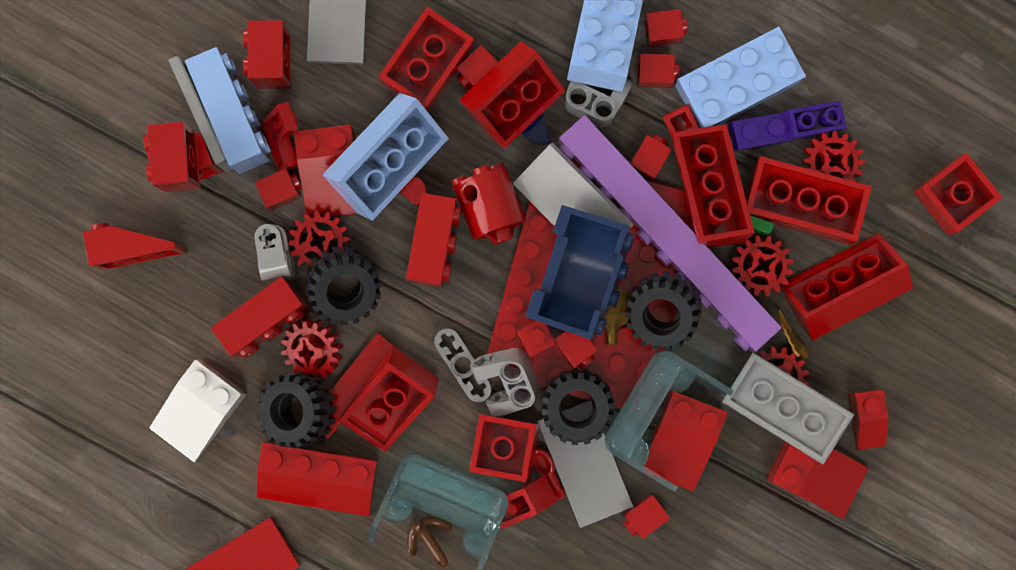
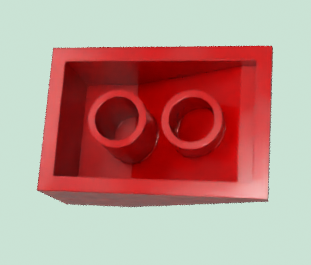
M344 125L295 131L296 156L306 213L311 218H314L315 211H320L323 218L327 212L331 213V217L358 214L323 176L324 172L355 141V133L352 126Z
M109 223L92 225L91 230L83 232L89 266L102 270L188 253L187 247L177 243L117 228L116 226H109Z
M393 346L372 371L340 416L339 421L386 452L435 397L439 378Z
M670 391L640 471L694 492L718 440L728 412Z
M784 442L766 480L844 519L866 475L868 467L835 449L832 450L825 463L821 464L789 443Z

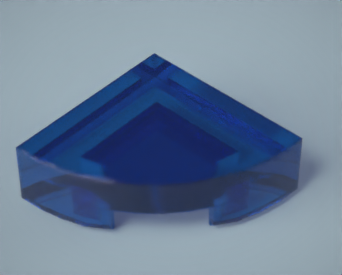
M545 115L538 116L522 132L531 142L541 145L550 144Z

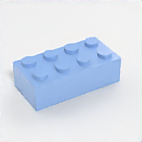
M584 0L567 80L623 92L643 0Z
M777 27L679 78L675 87L684 104L689 105L699 127L705 128L718 126L799 84L806 75L780 27Z
M217 47L186 59L185 63L229 167L241 174L269 162L270 159L267 153L272 152L266 137L262 136L261 132L257 130V127L261 126L255 111H252L250 106L246 104L250 98L244 85H241L240 81L235 78L236 75H239L233 59H230L227 53L223 54Z
M399 93L324 172L323 176L356 213L373 221L449 138L416 98Z

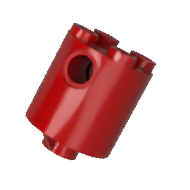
M504 162L491 167L489 165L481 166L473 170V176L467 178V175L451 181L473 241L490 238L493 246L513 239L515 227L526 222Z

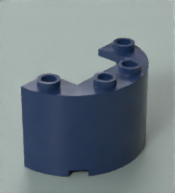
M561 205L553 233L558 234L541 288L540 290L534 289L525 317L592 340L596 335L602 336L606 327L607 319L605 318L610 307L615 308L620 297V291H617L620 279L625 280L630 264L625 263L628 251L632 248L635 235L630 233V227Z

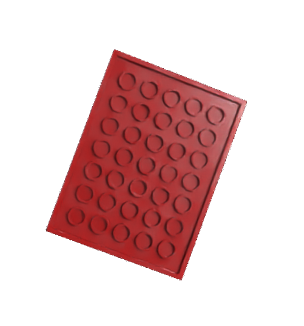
M571 160L577 168H580L576 161ZM591 180V182L599 189L600 187L593 180ZM646 181L696 235L685 191ZM531 202L528 205L525 216L526 222L523 223L487 354L511 348L522 349L527 354L517 331L536 322L526 318L525 315L534 289L540 290L558 236V234L553 233L555 226ZM635 225L630 228V233L634 234L635 238L625 263L630 264L625 280L620 279L617 288L631 294L636 285H639L644 277L649 279L652 273L657 272L658 276H661L663 271H670L669 276L671 277L678 273L671 264L666 266L656 256L658 250L651 243L646 245L636 234L638 228ZM658 299L648 304L649 312L658 321L667 323L674 321L677 307L672 302ZM625 323L618 329L617 345L606 344V328L602 336L596 335L594 339H590L598 351L593 354L596 359L583 369L579 365L573 368L556 345L530 357L529 360L540 387H548L550 381L554 377H558L563 371L569 372L576 368L580 371H584V369L590 370V373L598 374L604 382L606 381L612 392L616 408L648 416L665 354L664 347H659V350L656 351L652 350L653 345L649 343L646 347L641 344L642 339L640 337L635 339L632 336L634 329H628L627 323ZM547 325L553 340L565 332L564 330ZM509 364V366L513 368H519V366L515 364ZM584 391L568 393L569 395L594 401L593 397Z

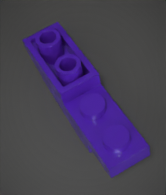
M841 101L796 108L783 113L729 123L734 151L784 144L819 136L824 132L828 134L847 128Z

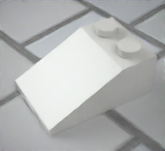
M195 359L176 384L151 424L150 429L190 460L196 462L247 393L205 361Z

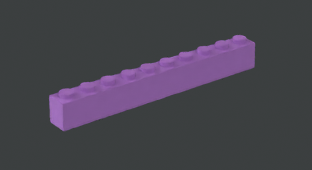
M585 115L559 138L558 143L561 145L559 149L570 160L573 158L580 166L578 169L590 181L593 180L600 187L599 190L610 201L612 200L619 210L638 228L636 232L638 237L646 245L651 243L658 250L656 256L666 266L671 264L678 274L682 275L680 280L685 282L688 279L692 282L691 287L693 289L697 288L699 292L697 298L701 299L702 306L706 309L710 306L717 314L714 318L718 324L725 330L730 328L736 335L734 338L735 342L744 351L749 349L751 352H756L781 329L780 325L706 245L698 244L697 236Z

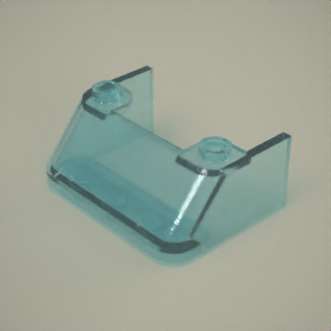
M659 351L650 359L606 434L605 446L612 455L658 484L676 492L678 489L676 485L644 467L649 457V448L646 442L641 439L669 390L678 393L684 392L690 387L694 379L718 393L731 396L734 390L678 355L669 351Z
M407 455L401 460L372 524L368 542H374L384 518L395 523L403 522L409 518L415 507L466 529L462 540L463 548L468 554L479 558L475 570H483L508 508V498L503 491L419 455Z

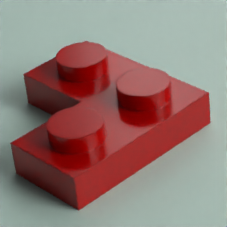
M285 102L278 104L260 124L271 148V154L277 170L281 171L286 168L290 172L298 165L296 148L291 145L289 137L298 129V121L289 103Z

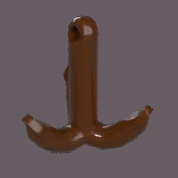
M425 516L422 519L414 518L411 521L412 526L407 537L409 554L416 556L417 536L419 535L436 563L442 568L448 565L447 556L428 529V526H435L449 531L452 529V526L445 520L434 516Z

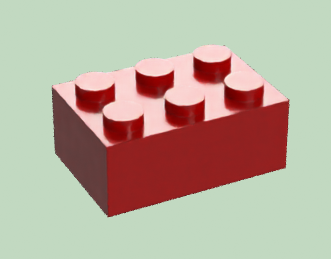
M426 7L378 78L381 84L397 95L402 93L416 98L429 113L457 73L456 68L468 57L475 47L474 38Z
M520 41L459 101L488 137L505 149L566 90L538 52Z
M421 193L406 276L410 283L443 288L444 282H450L452 266L448 263L449 254H455L457 243L453 230L454 226H460L462 215L461 207H458L455 198Z
M281 276L210 329L230 357L249 358L260 350L258 345L264 340H269L270 342L283 333L281 329L283 326L290 323L293 325L297 321L302 320L306 316L304 311L310 307L292 282Z

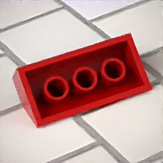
M727 124L673 132L671 137L698 244L720 247L745 242L755 232Z
M760 156L745 198L751 216L774 223L777 226L851 245L858 242L872 186Z
M880 233L787 280L789 282L787 286L779 284L798 323L812 341L913 289L908 264Z
M271 441L262 442L257 469V498L370 517L379 460L301 446L294 448L280 447Z

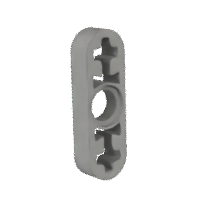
M443 329L439 331L435 336V347L470 400L474 402L485 401L491 394V385L488 379L476 380L478 384L484 383L486 385V388L483 390L485 395L483 397H480L478 394L473 396L471 394V391L474 389L472 383L468 381L465 385L462 381L463 378H468L473 374L472 370L470 369L466 374H460L455 369V362L458 358L466 357L472 362L474 360L473 356L454 330ZM444 334L448 337L452 335L455 337L452 344L456 350L460 346L464 350V352L456 354L451 361L447 358V355L452 354L449 348H442L440 346V343L443 341L441 336Z

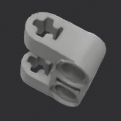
M626 79L623 92L613 90L610 97L586 86V84L570 81L564 100V107L570 114L578 118H582L585 115L595 126L606 127L612 123L619 112L633 81ZM574 94H579L584 98L585 102L577 105L571 101L570 97ZM606 107L610 111V115L602 117L597 114L596 108Z
M264 224L255 232L258 269L262 281L278 279L281 276H295V264L293 257L290 255L291 248L288 245V233L280 225ZM275 233L276 239L268 241L267 236Z
M511 348L489 353L471 362L470 368L476 380L500 376L505 390L496 392L486 399V405L492 416H502L532 406L539 384L530 360L522 349ZM509 364H515L519 366V368H513L509 366ZM523 388L528 390L529 392H522L519 389Z

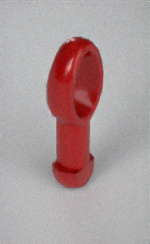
M537 448L533 466L537 473L541 476H546L557 499L562 500L566 496V492L555 473L554 460L546 450Z

